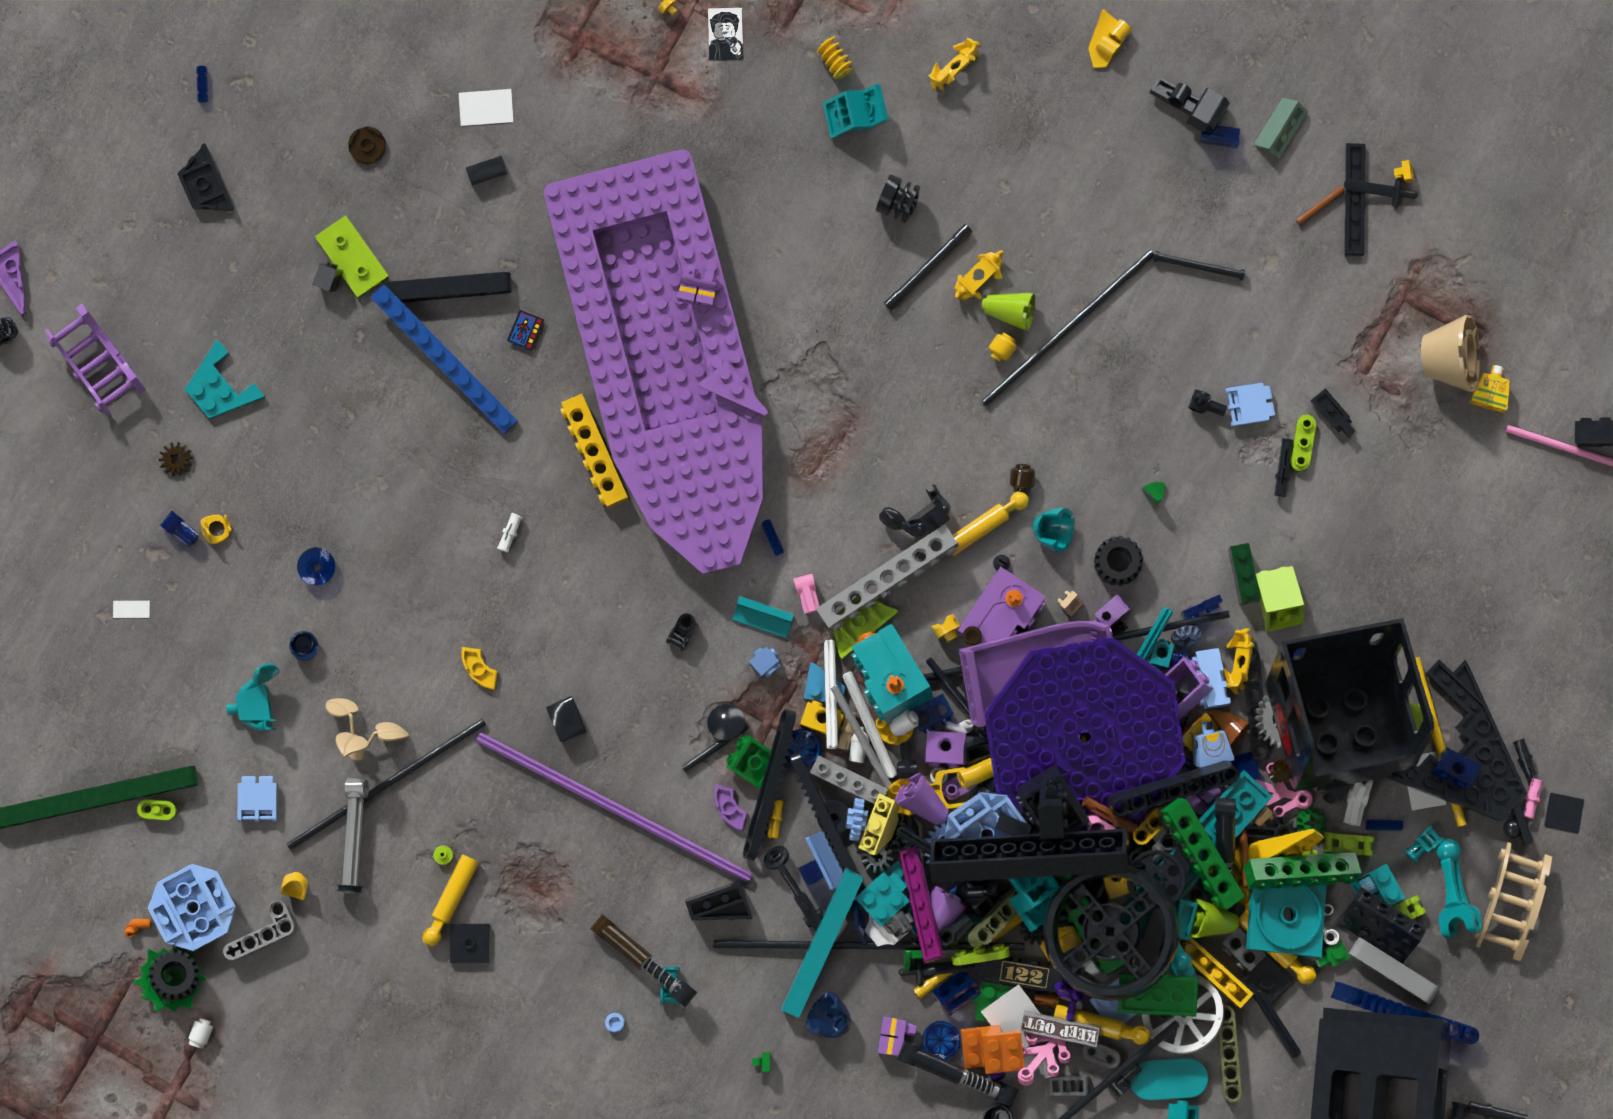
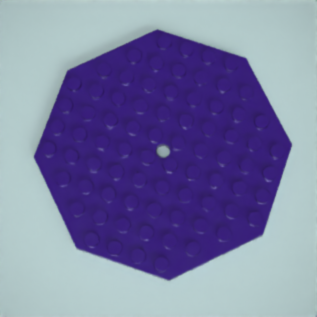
M1112 636L1030 650L984 711L996 794L1007 795L1015 807L1025 813L1028 810L1024 811L1015 797L1018 795L1015 788L1055 764L1081 806L1087 796L1109 808L1107 799L1114 793L1176 775L1186 760L1175 682ZM1084 732L1090 734V739L1086 742L1080 740V734ZM1158 791L1154 792L1152 794V797L1155 796L1158 793ZM1136 797L1133 802L1138 801L1139 797ZM1121 802L1117 803L1115 805V808L1119 807L1121 805ZM1082 807L1086 815L1093 813ZM1150 808L1125 815L1124 817L1139 824ZM1100 817L1102 820H1104V821H1106L1107 823H1109V824L1112 825L1111 822H1109V821L1105 820L1104 818ZM1084 825L1076 831H1087Z

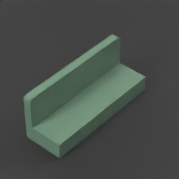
M1282 98L1254 145L1266 149L1274 158L1280 159L1308 111L1298 101Z

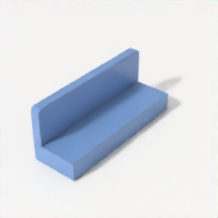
M821 831L805 838L830 891L836 889L843 873L824 833Z

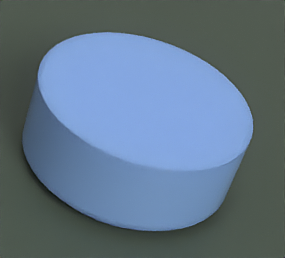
M612 1013L607 1016L605 1026L610 1032L617 1033L624 1028L625 1020L622 1015Z

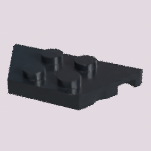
M204 143L177 175L193 209L235 210L207 145Z

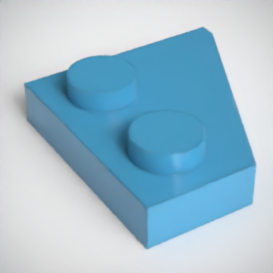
M810 662L804 699L826 703L825 671L813 662ZM836 680V685L844 696L845 686Z

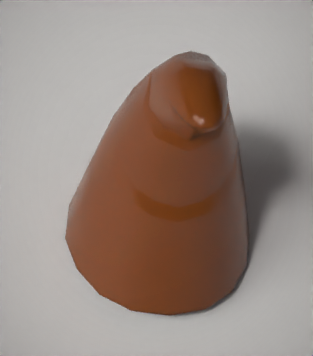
M1210 709L1204 712V714L1207 713L1220 730L1225 731L1231 748L1240 743L1249 730L1250 723L1232 713L1220 709Z

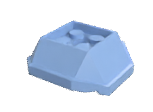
M980 792L948 815L944 839L983 837L981 833L985 829L992 831L991 836L1010 835L995 829L1000 813L1022 822H1027L1007 795Z
M191 864L157 882L148 906V910L165 943L195 951L229 933L236 908L219 872L195 864ZM193 902L198 904V910L195 913H191L189 910V906Z

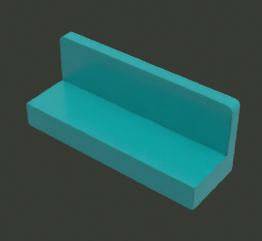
M741 596L738 598L737 607L733 615L734 621L787 638L794 618V614Z

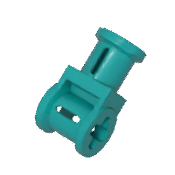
M1429 825L1414 840L1415 843L1409 849L1404 850L1405 854L1414 863L1418 862L1417 859L1422 854L1433 850L1444 840L1443 837H1439L1432 829V825Z
M663 967L668 974L672 972V977L678 980L680 967ZM662 984L660 1005L676 1003V1005L680 1006V1003L673 997H666L667 995L671 996V993Z

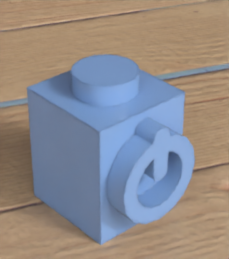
M760 647L752 654L754 657L749 661V664L761 678L763 676L766 678L770 677L781 667L777 659L779 655L773 648L769 650L767 647L764 649Z

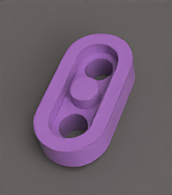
M956 776L944 783L942 787L943 796L948 800H955L975 788L977 784L963 789ZM950 786L955 788V792L952 794L948 792Z

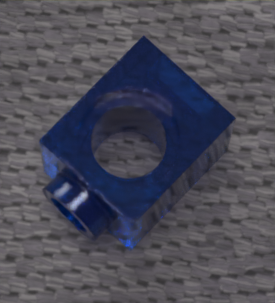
M816 860L798 868L806 886L824 878Z

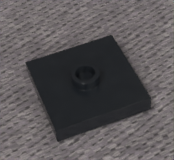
M450 924V963H489L490 924Z

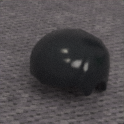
M994 1104L986 1109L983 1119H1014V1114L1008 1106Z

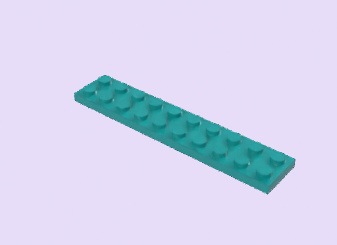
M1244 770L1239 774L1237 781L1231 783L1219 797L1236 799L1235 838L1273 797ZM1214 802L1199 821L1205 824L1204 829L1216 848ZM1175 848L1170 852V854H1174ZM1200 851L1199 859H1202L1203 851ZM1192 863L1186 876L1185 890L1179 899H1182L1201 878L1193 871ZM1155 874V877H1153L1158 882L1164 881V879L1158 877V874ZM1139 886L1135 893H1142L1144 889ZM1130 896L1123 905L1127 906L1135 899ZM1137 904L1139 912L1145 911V906ZM1153 910L1139 921L1141 940ZM1127 913L1122 916L1124 924L1127 925L1131 922V917Z

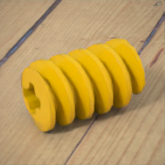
M833 36L820 45L817 53L822 55L821 59L823 61H826V67H830V73H834V79H841L851 74L856 67L849 68L852 61L845 62L848 55L841 56L844 49L837 50L840 43L833 44V41L836 39Z

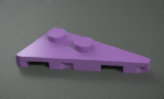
M15 240L0 250V284L23 316L26 314L19 244Z
M727 361L698 383L700 388L706 389L719 397L726 398L737 405L744 406L757 414L764 416L769 414Z

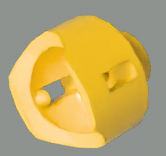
M954 614L948 615L942 625L936 624L931 626L937 638L945 637L947 643L959 637L955 630L960 625Z
M299 872L287 874L283 878L280 893L304 900L309 882Z

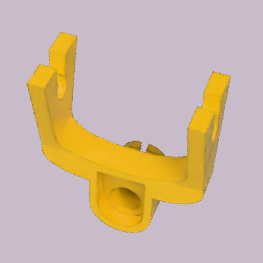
M965 767L938 771L935 775V783L930 784L947 809L959 808L964 803L948 804L945 801L942 792V778L945 774L957 773V771Z

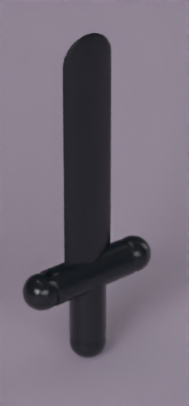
M1400 177L1395 180V186L1352 179L1344 182V188L1348 191L1393 197L1392 206L1395 208L1399 206L1401 197L1411 199L1418 197L1417 192L1402 189L1403 179Z
M915 958V967L910 968L909 971L900 969L898 973L900 976L916 975V984L921 986L924 983V976L971 971L974 969L975 964L953 965L952 962L923 965V958Z

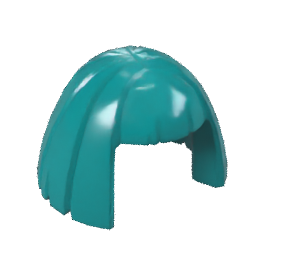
M1063 507L1039 514L1032 524L1036 539L1045 547L1055 552H1065L1072 542L1075 526H1073L1075 525V518L1072 516V511Z

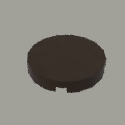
M365 126L360 129L358 128L349 138V152L357 162L373 164L379 161L385 154L386 140L382 133L374 127Z

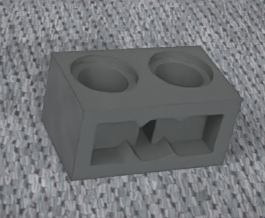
M1238 927L1235 932L1231 933L1221 943L1223 946L1222 951L1229 958L1233 956L1237 960L1235 964L1243 972L1245 970L1250 972L1266 954L1263 951L1246 949L1247 935ZM1233 938L1240 941V947L1237 950L1233 949L1230 945ZM1247 952L1252 953L1254 956V961L1251 964L1244 960V955Z

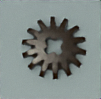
M171 442L170 449L164 446L166 453L160 452L164 456V458L159 459V462L164 461V464L160 467L161 469L167 467L165 473L171 470L172 476H175V471H178L180 476L182 475V469L185 472L188 471L186 465L192 466L188 462V460L193 459V456H188L192 451H185L187 445L180 448V442H177L176 447H174L173 442ZM179 454L181 461L179 463H171L173 460L171 456Z

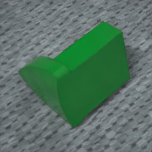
M1153 482L1143 486L1142 491L1155 505H1158L1164 495L1165 483Z
M904 950V971L910 970V958H923L922 950Z

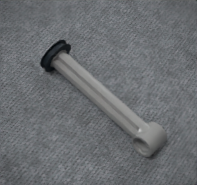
M347 778L345 782L348 810L343 881L341 885H336L338 890L335 891H342L346 894L364 893L361 892V888L364 886L358 885L363 804L364 798H367L369 793L368 779Z

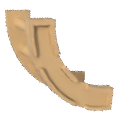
M1508 842L1505 849L1501 848L1498 859L1501 862L1495 887H1491L1488 898L1491 900L1482 922V930L1479 933H1475L1474 938L1477 939L1476 947L1480 948L1483 939L1510 947L1514 951L1513 959L1521 961L1529 942L1527 939L1530 930L1534 929L1546 890L1544 885L1545 878L1550 873L1552 856L1545 854L1542 861L1536 862L1511 854V843ZM1508 861L1535 869V872H1538L1537 879L1533 880L1506 871ZM1504 878L1532 887V890H1534L1532 900H1525L1500 892ZM1497 900L1526 908L1528 913L1525 921L1522 920L1520 922L1493 913ZM1490 920L1519 929L1520 935L1518 940L1514 939L1513 941L1486 932Z

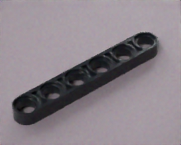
M1252 648L1256 659L1250 662L1248 671H1256L1258 677L1255 681H1250L1249 679L1244 681L1247 719L1250 723L1251 755L1255 760L1262 761L1269 755L1268 740H1263L1265 734L1261 738L1253 736V730L1257 728L1256 725L1260 722L1252 718L1251 711L1254 708H1260L1258 703L1263 701L1264 695L1260 655L1255 648ZM1244 656L1241 657L1242 666L1245 664ZM1250 690H1258L1260 696L1257 700H1252L1249 697ZM1257 747L1265 749L1264 757L1260 758L1255 755Z

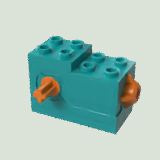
M892 624L879 630L877 634L871 632L862 634L858 638L857 644L852 646L854 653L851 656L858 670L862 669L861 672L865 680L866 689H864L866 698L873 705L880 721L884 720L888 725L904 711H912L934 698L930 685Z

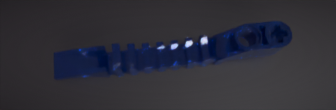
M1335 981L1334 990L1330 997L1332 999L1375 1013L1444 1019L1452 1025V1032L1450 1033L1452 1040L1465 1044H1475L1479 1039V1031L1472 1026L1433 1015L1429 1012H1424L1377 994Z

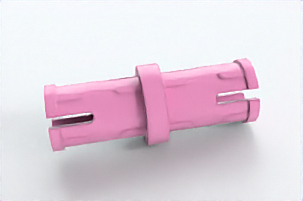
M1531 779L1528 795H1525L1526 802L1523 810L1524 817L1534 819L1537 805L1541 800L1539 797L1544 783L1541 780Z

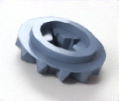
M1183 626L1172 633L1171 641L1175 647L1181 646V648L1190 647L1192 644L1196 645L1197 641L1201 640V630L1195 626Z

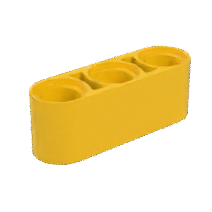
M1157 806L1153 807L1144 816L1133 834L1130 833V838L1133 842L1141 845L1146 844L1161 830L1159 819L1156 826L1152 827L1150 825L1152 817L1156 816L1158 819ZM1139 830L1144 832L1142 840L1136 839V833Z

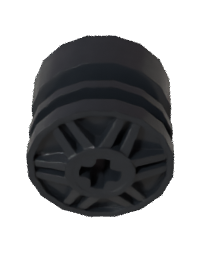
M890 174L877 203L876 212L887 216L894 209V219L897 220L902 212L901 222L906 223L913 214L919 200L920 186L915 185L911 192L912 183L908 182L903 189L901 188L902 178Z

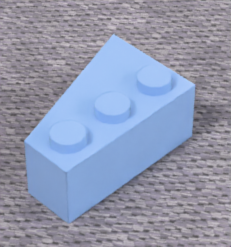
M1219 648L1195 652V657H1192V659L1200 665V672L1209 677V684L1213 688L1199 702L1200 706H1203L1204 710L1227 707L1231 702L1230 698H1227V684L1224 681ZM1195 677L1196 686H1198L1200 683Z

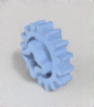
M855 798L853 809L848 808L846 829H850L849 840L859 841L860 832L866 829L868 811L864 810V799Z

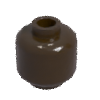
M1016 464L1010 470V485L1016 488L1017 492H1027V489L1034 486L1035 470L1031 468V465Z

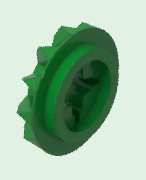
M1307 808L1299 813L1296 820L1299 832L1312 829L1310 825H1304V823L1310 821V815L1314 821H1320V823L1314 825L1316 831L1323 834L1327 829L1326 816L1319 809Z

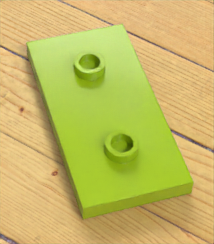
M346 215L315 236L331 261L337 264L339 269L343 270L342 277L357 298H360L389 278Z

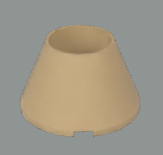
M1464 315L1423 336L1421 361L1426 377L1468 392L1476 390L1480 373V360H1477L1476 349L1480 348L1477 328L1472 316Z

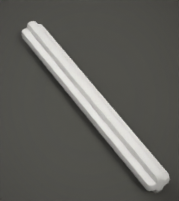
M825 640L827 748L837 749V701L830 689L836 685L835 641Z
M851 671L847 672L842 677L880 763L888 778H894L897 776V772L878 733L853 673Z

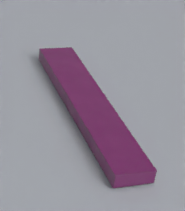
M913 846L899 852L924 963H930L943 958L944 954L919 848Z

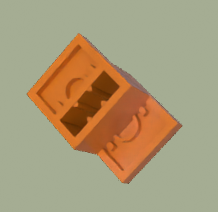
M1000 1025L961 1029L965 1069L984 1067L986 1074L1020 1071L1022 1068H1025L1021 1030L1001 1032Z

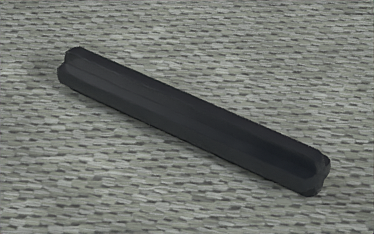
M1261 989L1254 991L1253 998L1291 1057L1299 1056L1301 1054L1299 1047Z

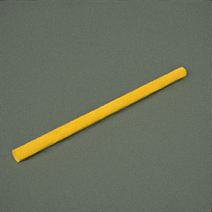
M1417 657L1415 659L1434 721L1432 738L1439 762L1445 767L1449 762L1422 662L1420 657ZM1451 803L1457 827L1467 825L1463 808Z

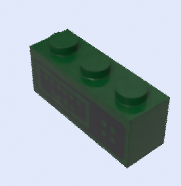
M1249 543L1230 546L1228 552L1239 605L1259 602L1261 598Z

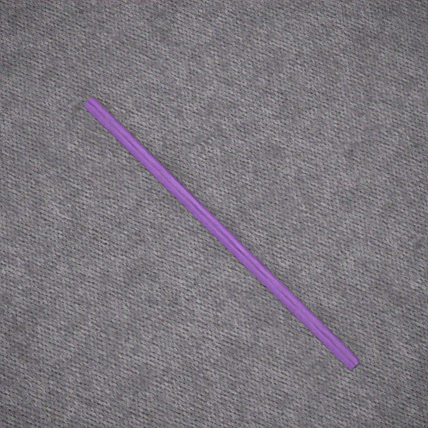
M483 733L478 735L477 743L745 882L750 881L752 873L497 740Z

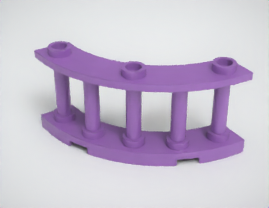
M80 304L76 307L80 313L77 316L78 318L55 335L47 328L45 332L49 337L46 340L52 348L56 346L75 370L73 372L75 378L79 382L82 380L97 401L94 404L101 413L105 411L110 416L112 414L107 408L109 404L130 389L136 388L139 393H142L146 388L83 304ZM82 324H88L93 330L90 332L91 335L66 352L59 341ZM100 340L105 346L104 352L79 369L71 358L94 341ZM108 358H114L118 364L116 369L92 386L85 375ZM120 375H126L128 379L125 384L103 400L97 394L98 391Z

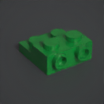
M746 735L738 740L736 744L738 748L735 753H731L727 757L726 763L728 764L726 768L760 789L771 750L753 737Z

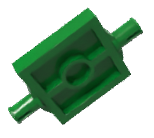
M981 980L977 996L965 993L967 998H964V1002L975 1003V1019L987 1021L981 1011L1016 986Z

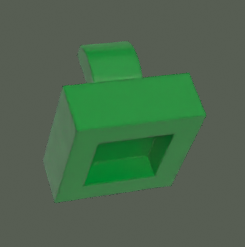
M762 1052V1058H752V1066H762V1072H770V1052Z

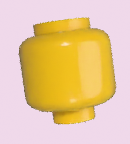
M1006 333L1002 335L997 334L989 345V350L992 352L991 357L999 362L1001 360L1008 361L1017 349L1016 340Z

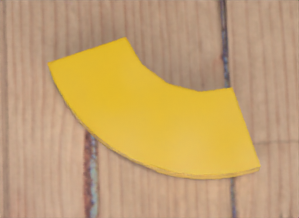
M462 647V661L469 676L482 687L495 690L498 671L490 669L484 663L481 649Z

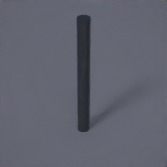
M746 724L744 725L741 734L747 729H749ZM718 740L681 767L685 772H688L729 742Z

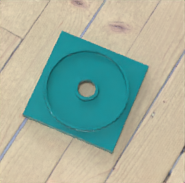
M1327 883L1317 886L1302 885L1296 888L1284 886L1279 889L1274 887H1267L1262 890L1250 889L1246 949L1322 958ZM1286 907L1291 908L1294 912L1292 921H1287L1283 917V910Z

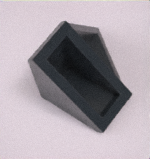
M966 736L963 751V765L965 768L990 758L988 737Z

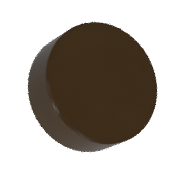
M975 626L967 627L963 632L964 642L970 646L980 643L982 639L980 629Z

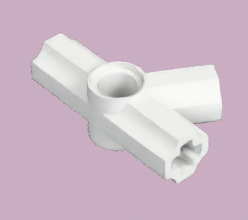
M1373 780L1355 783L1351 786L1347 795L1348 804L1343 823L1360 826Z

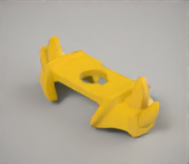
M966 38L965 42L953 46V49L959 51V53L942 70L939 69V64L935 63L932 73L928 75L931 79L933 91H936L937 86L944 91L945 83L950 85L958 73L972 60L975 61L976 57H979L977 47H981L979 42ZM960 62V66L953 70L952 66Z
M1003 251L978 255L977 261L979 262L964 277L962 275L957 276L958 279L954 287L955 298L968 300L972 297L982 299L980 292L977 290L992 275L995 279L1003 278L1000 270L1003 264L1001 260ZM977 269L982 270L984 278L975 281L973 279L974 271Z
M1249 628L1236 630L1233 638L1227 644V648L1236 647V653L1231 674L1224 668L1223 676L1227 687L1236 695H1239L1238 689H1245L1243 682L1248 681L1247 675L1252 648L1255 646L1251 642L1254 641V637L1248 635L1251 631ZM1244 656L1245 664L1240 668L1239 660Z

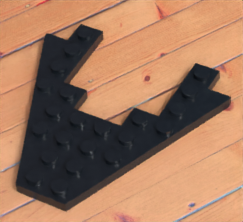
M1437 660L1425 675L1467 713L1454 728L1468 742L1445 767L1432 754H1429L1418 767L1393 772L1391 777L1385 778L1501 822L1527 794L1526 789L1468 662L1464 660L1452 672L1441 660Z

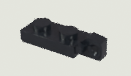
M1326 388L1311 399L1310 402L1338 433L1342 431L1348 438L1354 434L1355 430L1350 426V423H1352L1350 416Z

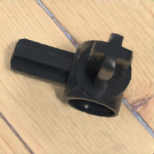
M1197 389L1194 390L1188 406L1190 410L1204 414L1207 410L1220 416H1224L1227 410L1226 405L1211 400L1210 394Z

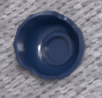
M296 632L289 642L290 652L298 660H311L318 653V640L311 632Z

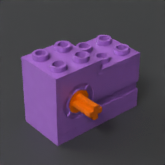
M1000 567L959 627L957 634L963 639L964 630L967 627L975 626L982 633V639L979 643L982 644L1016 635L1018 630L1023 633L1025 629L1029 630L1034 623L1035 618L1033 616L1035 613L1039 615L1045 607L1046 602H1044L1046 596Z

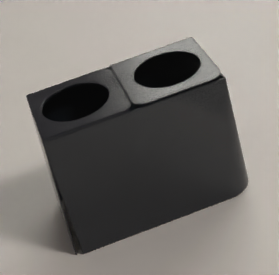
M572 696L546 707L560 742L587 733Z

